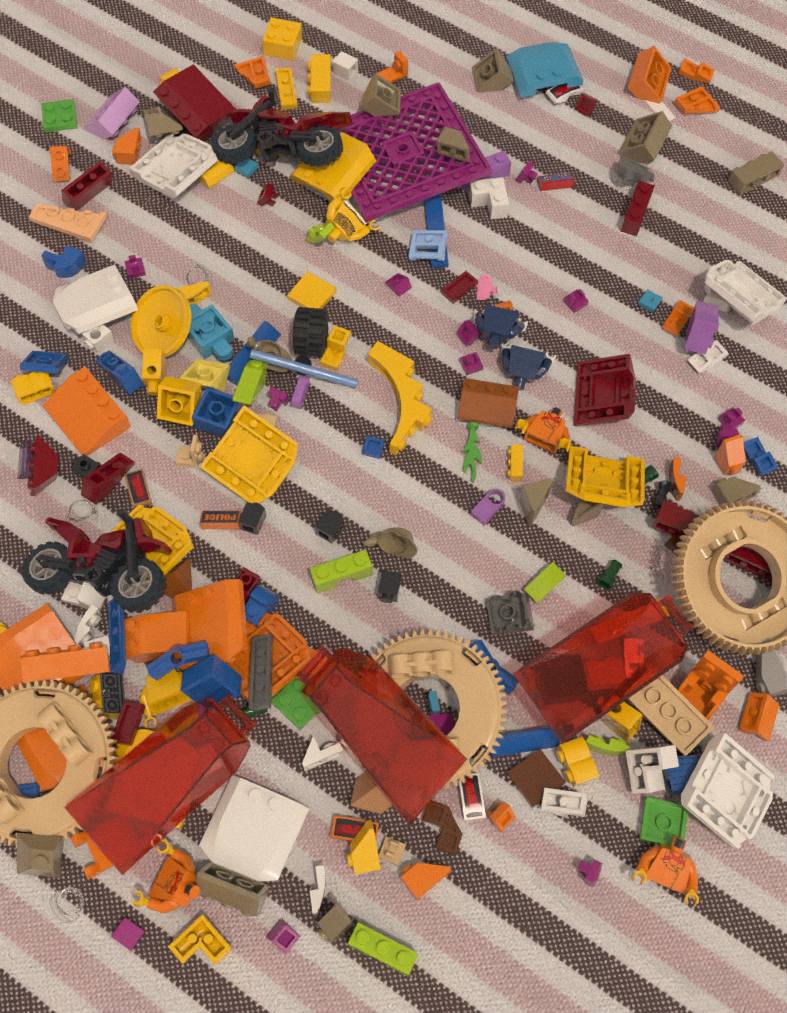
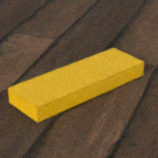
M291 68L275 69L281 109L298 108Z

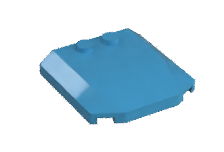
M546 42L521 47L506 56V62L511 68L513 80L520 98L536 95V89L565 83L567 88L583 85L582 75L566 43Z

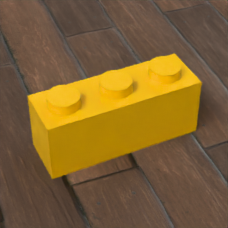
M311 54V61H308V71H311V73H308V84H311V86H308V96H311V103H331V54Z

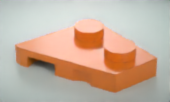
M702 86L677 97L674 102L683 113L719 112L720 109L717 102Z

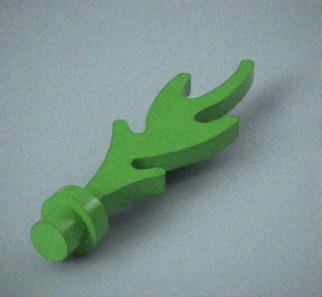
M469 421L468 430H470V436L463 449V453L469 452L464 461L463 472L466 473L468 466L471 465V482L474 483L476 478L475 459H478L480 464H482V456L478 447L473 443H480L475 430L479 429V424Z

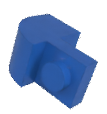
M66 246L60 256L45 250L41 255L45 266L55 270L59 278L75 276L86 263L83 251L70 246Z
M262 585L257 586L249 595L250 599L245 605L246 621L255 627L258 626L266 613L271 614L279 602V595Z

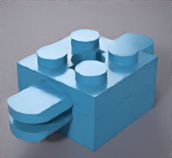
M195 303L190 304L192 316L188 339L204 359L214 353L221 361L230 360L233 356V350L229 343L234 341L231 326L212 304L203 310Z

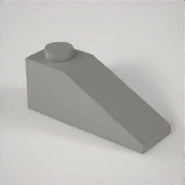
M768 637L763 640L762 644L771 641ZM768 651L766 654L760 653L756 655L758 693H767L771 697L787 693V674L776 651Z

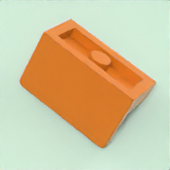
M750 692L739 730L743 733L758 734L764 741H770L779 704L767 693Z

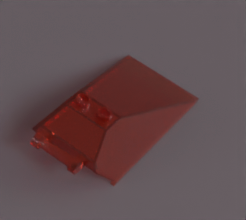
M632 592L513 673L561 744L567 742L683 661L689 647L683 635L694 627L691 623L688 624L672 602L673 599L670 595L657 602L651 593ZM666 606L682 629L677 630L661 607Z
M322 644L318 649L319 652L303 671L300 670L296 675L305 685L301 694L321 723L405 821L411 824L466 762L467 758L374 658L344 647L336 649L333 653L326 645ZM326 656L328 660L313 676V678L310 679L309 675L314 671V669Z
M227 694L218 703L213 698L206 697L180 709L64 807L121 875L127 872L239 769L251 747L250 741L245 735L257 724L253 720L250 721L233 702V697L230 694ZM225 705L244 726L242 730L222 710Z

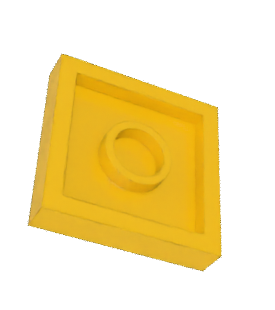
M307 271L287 295V298L300 307L323 309L336 293V287Z

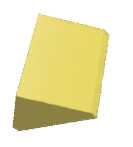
M196 359L179 379L201 383V389L209 387L224 392L230 365Z

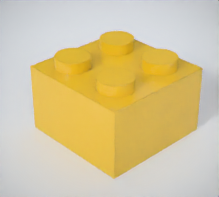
M271 17L262 39L263 54L294 61L302 40L301 23Z
M165 376L158 385L157 419L193 426L192 416L201 400L202 384Z

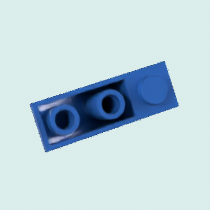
M110 350L102 353L95 360L105 373L127 394L130 395L144 385L135 368Z

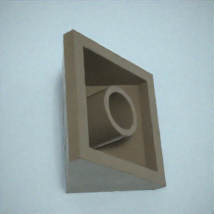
M547 479L523 486L520 504L527 525L532 526L549 496L554 480Z

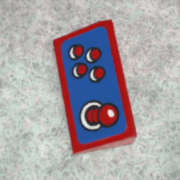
M571 173L537 176L540 191L572 188L574 186L575 180Z

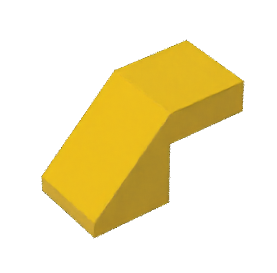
M334 325L327 338V349L320 361L321 366L335 371L338 370L345 356L351 331Z

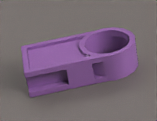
M491 489L473 508L470 515L485 526L498 510L503 507L505 503L504 492L500 489ZM493 494L499 495L502 498V502L494 504L490 502L489 496Z

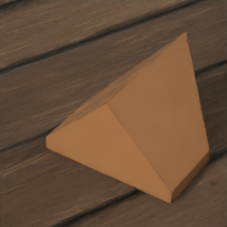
M369 769L355 780L350 806L381 815L397 803L385 779L379 773L377 774L374 769Z

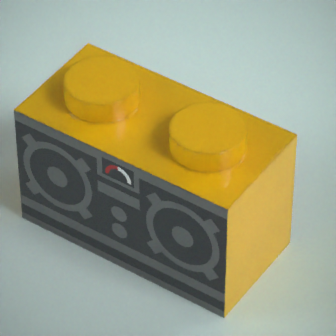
M99 673L90 681L89 688L92 692V703L99 705L96 710L102 709L104 711L101 716H107V720H117L125 701L123 674Z

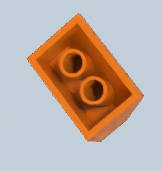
M655 46L638 53L628 88L636 98L659 104L662 102L672 68Z

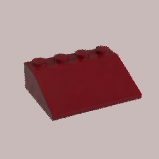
M194 64L164 80L153 91L181 124L195 138L203 142L230 118L231 112L236 109Z

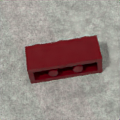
M101 161L97 162L61 190L62 201L69 208H74L77 211L112 183V172Z
M638 181L621 232L637 237L655 185Z

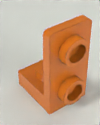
M401 51L395 52L394 65L376 74L393 83L408 75V60Z
M67 146L50 147L53 181H70L68 156H72L71 149Z

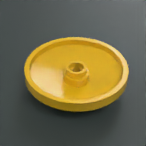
M159 285L149 289L137 302L138 310L133 312L131 318V335L135 346L142 353L143 349H162L164 356L167 357L175 353L186 340L191 326L192 315L189 301L180 290L168 285Z

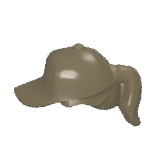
M248 337L246 342L248 348L292 360L291 355L276 342L271 340L256 342L254 337ZM266 363L269 370L276 372H287L290 370Z
M399 527L389 528L384 532L377 531L363 542V545L368 547L378 544L385 553L406 559L414 557L418 552V548L413 542L412 533Z

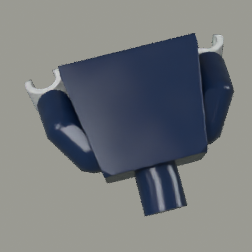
M487 304L482 312H477V309L474 310V320L477 328L483 333L482 338L489 340L487 346L490 349H497L499 343L507 344L509 339H513L520 332L525 331L528 325V321L522 322L518 318V311Z
M501 343V361L504 370L509 373V377L515 378L514 386H519V390L522 391L526 381L533 383L534 380H538L545 375L556 358V355L553 358L549 357V352L545 354L544 352L515 346L512 343L506 347Z

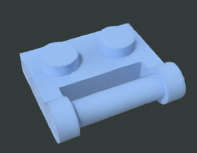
M414 230L409 260L438 259V261H444L448 238L447 230ZM417 249H438V252H417Z

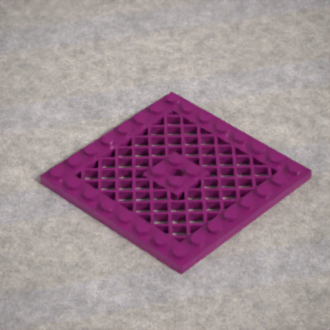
M440 82L402 95L399 115L373 116L362 110L351 114L352 123H350V126L336 128L337 131L353 136L357 140L358 138L364 139L361 142L368 145L376 159V162L370 168V172L363 176L366 178L365 181L362 178L351 191V195L365 222L492 174L490 165ZM445 127L461 131L469 146L470 161L466 162L438 154L437 140L431 139V137H437L438 139ZM369 140L375 141L373 144L368 143ZM427 145H431L433 148H427ZM375 151L381 152L379 155L374 154ZM433 156H437L440 158L439 160L433 159ZM444 159H449L451 161L450 163L445 162ZM456 161H457V162H461L462 164H461V165H457V164H455V162H456ZM422 162L424 164L423 166L417 165V163ZM380 163H386V166H382ZM429 164H430V165H434L435 167H434V168H429L428 166H429ZM440 167L446 168V170H445V171H442V170H439V168H440ZM402 168H407L408 171H402ZM414 170L419 171V174H414L412 172ZM379 171L382 173L381 175L375 174V172ZM424 173L431 174L430 177L423 176ZM387 174L393 175L391 178L386 177ZM397 177H403V180H398ZM371 179H372V180H376V181H377L376 184H375V183H371V182H370ZM411 179L415 181L414 183L408 182V180ZM382 182L388 183L387 186H383L381 184ZM393 185H396V186H399V188H398V189H394V188H392V186H393ZM377 191L383 192L382 195L376 193Z

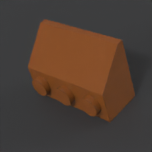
M464 378L458 419L513 428L519 386Z

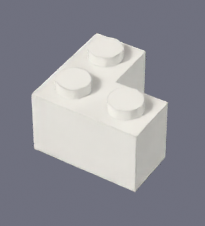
M503 177L475 180L469 183L468 195L471 207L488 206L490 219L507 217L509 201Z
M675 745L646 747L626 751L632 794L664 790L662 770L679 767Z

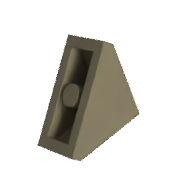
M580 499L570 525L576 526L597 518L604 504Z

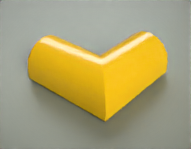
M218 160L199 176L198 180L210 189L234 172V167L230 163L226 164L224 161Z
M203 914L168 946L182 964L199 948L203 950L214 965L222 961L232 950L230 945Z

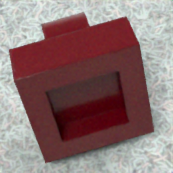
M582 93L575 109L590 116L598 100L586 93Z
M267 183L261 190L257 200L258 205L263 206L267 203L269 206H273L276 203L272 198L276 199L278 194L273 192L274 186Z

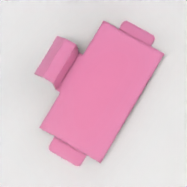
M488 274L481 275V279L478 280L476 300L490 298V291H492L493 295L497 294L498 286L494 287L491 284L492 277H488Z

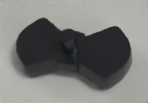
M667 480L658 483L659 490L653 499L657 507H660L664 500L667 501V493L673 490L672 483Z

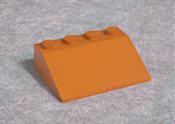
M85 366L70 375L43 404V408L81 455L89 456L131 427L125 413Z

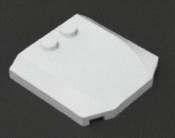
M169 134L129 169L139 182L171 198H175L218 160L210 144L188 134H181L180 137H174V134Z
M724 260L710 267L706 273L705 283L716 291L725 303L753 325L776 312L787 300L783 294L741 261L733 264L731 260Z
M115 265L56 288L53 303L64 326L68 329H74L78 334L138 310L128 287Z
M719 732L708 742L681 794V805L732 848H740V844L746 839L750 840L755 836L772 801L773 792L770 791V781L774 780V775L726 733Z
M232 775L199 846L212 863L260 882L278 881L309 813V808L250 781Z

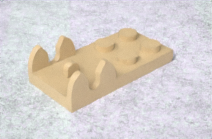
M652 667L623 696L625 701L643 714L642 718L648 720L672 745H675L676 749L683 756H687L714 728L655 667Z

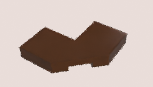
M428 800L422 821L442 828L435 849L456 856L463 834L449 806Z

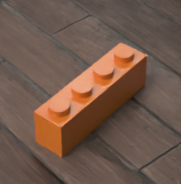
M102 642L89 643V647L82 648L80 644L70 645L66 650L53 647L48 648L47 652L38 653V650L25 651V655L20 657L23 683L109 672L107 644L102 645Z

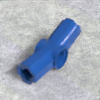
M482 639L471 643L470 648L474 645L478 646L476 653L481 650L484 652L481 657L482 659L486 656L490 658L486 663L487 665L494 663V670L499 671L495 678H502L498 686L504 685L505 689L502 691L510 695L520 680L499 665L498 661L490 654Z
M206 640L184 645H173L170 650L146 665L149 675L157 681L183 664L208 658L210 656L208 643ZM178 652L182 655V658L175 659L172 653Z

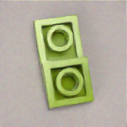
M331 222L326 227L321 223L317 227L313 225L306 232L308 236L305 241L308 243L320 242L335 226Z
M552 562L524 590L539 603L566 575Z
M589 735L586 739L589 750L604 755L626 756V751L631 749L620 738H611L608 744L597 735Z

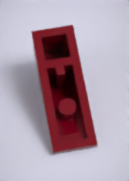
M118 453L83 478L81 496L94 504L99 503L112 492L125 476L124 474L133 467L135 461L122 453Z

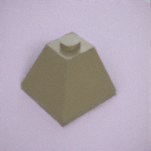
M497 48L472 67L478 92L501 91L513 82L511 68Z
M374 73L362 96V109L373 116L399 115L401 89Z
M18 833L17 874L60 878L62 837Z

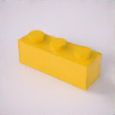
M511 444V448L508 449V455L510 456V459H508V466H510L508 476L510 481H522L523 445Z

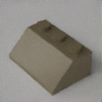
M660 111L637 118L618 154H622L641 164L654 161L672 127L664 112Z
M212 862L204 866L198 872L196 878V885L200 888L202 898L217 900L221 902L222 906L230 909L233 907L239 909L242 914L249 917H257L262 911L270 885Z

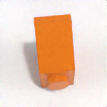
M136 127L117 139L116 145L112 149V154L116 158L117 164L133 165L138 161L142 143L140 128Z
M741 434L724 439L714 456L724 476L728 474L735 475L741 472L742 467L746 463Z
M411 863L401 871L403 875L400 880L417 901L449 875L451 869L448 866L417 863L413 866Z

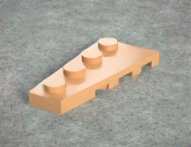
M37 204L29 215L31 222L88 242L93 241L107 218L106 212H100L99 214L92 213L90 210L81 212L75 211L74 208L59 209L57 206Z

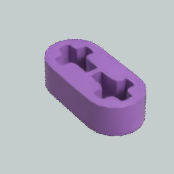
M300 375L292 396V407L302 408L309 388L310 377Z

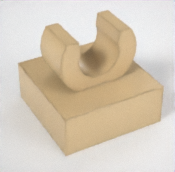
M386 837L379 853V859L399 866L406 844Z

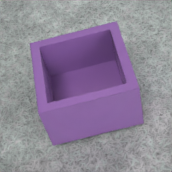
M696 301L686 330L685 350L706 354L707 349L712 348L713 335L717 333L719 328L720 313H717L718 306Z

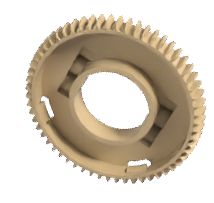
M739 500L722 503L719 506L712 507V509L705 510V513H701L699 517L693 519V523L688 524L689 528L684 530L686 535L679 537L683 542L676 544L680 549L674 550L678 557L672 558L677 564L671 566L672 569L676 570V573L671 574V576L676 577V580L671 582V584L677 585L673 592H678L679 596L675 600H681L682 602L678 605V608L684 607L685 610L681 614H688L689 617H687L686 622L693 621L691 628L698 627L696 633H704L703 640L710 637L709 644L716 643V648L723 646V651L730 650V653L738 652V655H759L760 653L766 654L768 651L773 652L787 645V517L783 518V512L776 514L777 508L770 509V505L763 506L762 503L756 504L755 501L748 503L747 500L742 502ZM752 511L751 515L759 516L766 519V521L762 522L749 518L747 512ZM740 546L748 547L758 552L768 563L772 574V588L769 596L764 600L758 601L757 605L749 609L734 603L724 592L720 581V566L726 554ZM727 637L738 639V641L728 639ZM768 637L771 641L762 644L763 640Z
M421 629L420 635L414 630L412 637L406 632L405 639L398 635V642L391 638L392 645L388 646L386 643H383L384 650L377 648L379 654L377 656L373 653L371 654L372 662L367 659L365 660L368 667L361 666L364 673H357V676L361 678L360 681L353 682L358 687L357 689H351L355 693V697L352 696L349 699L354 701V704L348 705V707L354 709V712L349 713L348 716L354 717V720L350 721L349 724L355 725V728L350 730L351 733H357L353 740L360 741L356 748L364 749L360 755H368L365 762H373L370 766L371 769L378 767L377 774L385 772L383 775L385 780L391 776L390 783L392 784L398 780V787H402L405 782V789L409 790L412 784L414 791H418L419 786H421L422 792H426L427 786H429L430 792H434L435 786H437L439 791H442L444 784L447 789H451V782L456 787L459 786V779L466 783V775L472 779L473 774L471 772L473 770L479 774L478 766L480 765L485 768L486 765L483 761L485 759L488 761L492 760L488 754L490 752L496 754V751L493 749L494 745L500 747V744L496 741L497 738H504L499 734V731H506V728L501 726V723L508 722L507 719L502 717V715L508 714V711L502 707L508 706V703L502 701L503 698L507 697V694L500 693V691L505 689V686H498L502 678H495L499 671H491L495 666L494 663L486 664L490 658L486 656L482 659L481 657L484 652L481 650L476 653L477 645L470 648L471 641L469 640L463 644L464 638L462 636L457 641L455 633L449 638L448 631H445L444 635L441 636L440 630H437L436 635H434L433 630L429 629L428 635H426L425 631ZM462 650L479 665H474L462 654ZM415 680H445L454 688L459 699L460 712L455 727L442 739L411 740L401 730L397 720L396 708L401 693ZM482 745L487 746V749L482 748L479 754L472 760L474 764L471 765L469 759L476 753L479 747ZM374 753H379L380 756L390 764V766L383 762L380 759V757L378 755H375Z
M35 680V683L27 682V685L19 683V689L16 686H11V692L5 689L4 696L0 694V843L8 842V846L16 844L17 848L18 833H12L14 830L32 832V834L59 836L62 837V842H64V838L71 839V833L77 835L79 833L78 828L81 830L86 829L84 822L87 824L93 823L90 816H99L95 810L104 809L100 804L101 801L108 802V799L104 796L105 794L112 793L108 786L115 785L110 780L111 777H117V774L112 773V770L118 768L117 765L113 764V761L119 759V757L113 756V752L119 749L112 748V744L116 743L117 740L110 738L115 732L108 731L112 725L109 723L105 724L108 717L101 716L104 712L102 709L96 710L99 705L92 703L93 699L90 697L86 698L87 694L80 693L79 689H73L70 685L65 686L64 683L58 684L55 681L50 683L44 680L42 683ZM35 693L55 695V697L37 696ZM38 729H47L46 732L50 734L53 741L59 746L58 749L62 751L67 759L66 770L60 783L50 793L39 798H29L21 793L8 773L9 756L15 744L25 734ZM106 757L107 760L103 761L101 779L104 782H99L97 780L99 760Z

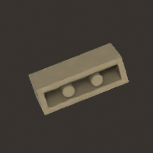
M772 151L762 154L757 159L750 160L745 165L734 168L730 173L728 183L739 195H742L778 177L784 164Z

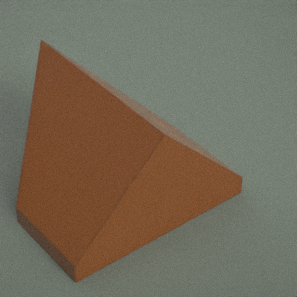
M187 558L178 562L165 575L167 587L163 591L164 595L173 599L175 595L192 590L191 559Z

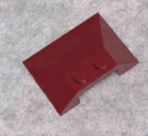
M630 353L577 362L574 426L626 420L635 412L636 378Z

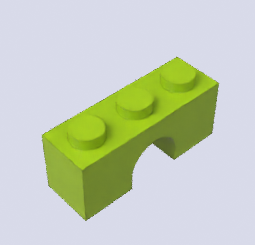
M363 550L311 567L310 573L318 594L336 588V584L343 579L353 578L354 581L372 576L373 566L367 551Z
M359 922L348 942V946L385 963L388 967L407 977L419 954Z

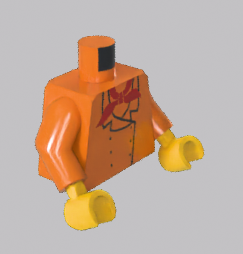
M553 407L550 413L543 410L539 414H535L525 420H518L515 429L519 428L522 430L521 433H525V441L555 454L560 448H565L567 452L569 451L571 445L569 430L565 426V419L560 418L562 410Z
M674 836L671 846L660 843L659 846H653L642 854L637 871L631 875L632 881L638 875L641 878L639 886L649 879L682 894L687 892L688 894L683 900L685 905L688 904V898L694 900V907L699 902V897L696 894L698 890L696 865L692 861L690 854L683 852L687 840Z
M163 839L161 841L165 842L167 847L165 850L157 847V851L163 854H170L171 857H167L148 894L150 899L146 898L141 891H134L136 895L141 896V899L137 902L131 900V902L137 907L147 905L148 909L160 913H168L176 910L178 907L188 906L191 899H196L199 896L200 888L196 885V868L192 858L178 848L173 849L172 843Z

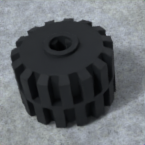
M297 308L292 338L295 354L323 356L329 330L326 309Z

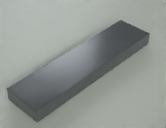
M272 634L252 637L249 689L250 711L271 708Z

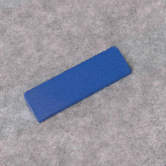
M264 321L252 337L256 339V342L262 340L276 342L281 333L270 323ZM246 344L229 364L230 370L227 380L237 386L246 364L250 360H255L250 358L252 349L248 348Z
M111 599L108 602L110 671L122 675L126 665L124 610Z
M572 724L502 735L503 739L497 738L496 740L500 747L493 746L496 754L491 753L492 757L558 747L562 743L573 740L574 727Z

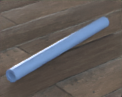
M251 350L250 358L353 388L357 386L358 379L258 350Z

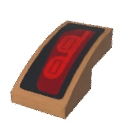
M143 469L124 474L133 508L135 509L138 505L146 506L153 504Z

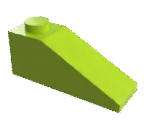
M250 360L246 364L233 396V401L252 404L266 383V363H262L259 360Z

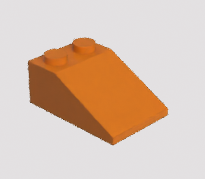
M188 611L144 614L124 619L127 660L138 664L155 660L170 650L175 644H189Z

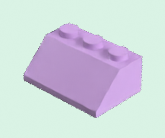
M126 87L118 90L107 98L85 125L84 130L103 139L114 138L119 133L118 128L127 123V117L137 110L136 106L139 100Z

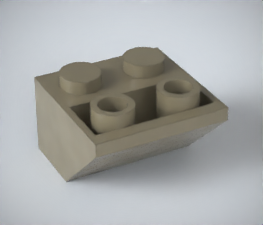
M160 107L143 110L150 136L153 135L154 138L163 136V133L177 134L179 130H183L179 120Z

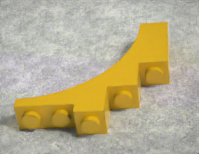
M377 341L368 353V364L377 369L389 381L400 404L401 418L397 432L390 442L389 451L396 456L399 450L403 451L407 444V439L413 437L417 429L423 431L425 426L429 427L433 420L432 409L420 402L424 396L423 385L412 379L415 373L414 361Z

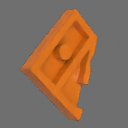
M264 56L235 64L236 71L254 88L257 89L271 84Z

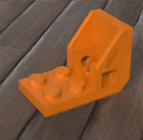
M708 650L677 690L709 721L726 696L742 680L744 675Z

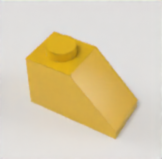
M368 820L349 845L351 853L347 854L348 865L354 868L355 875L381 869L372 820Z

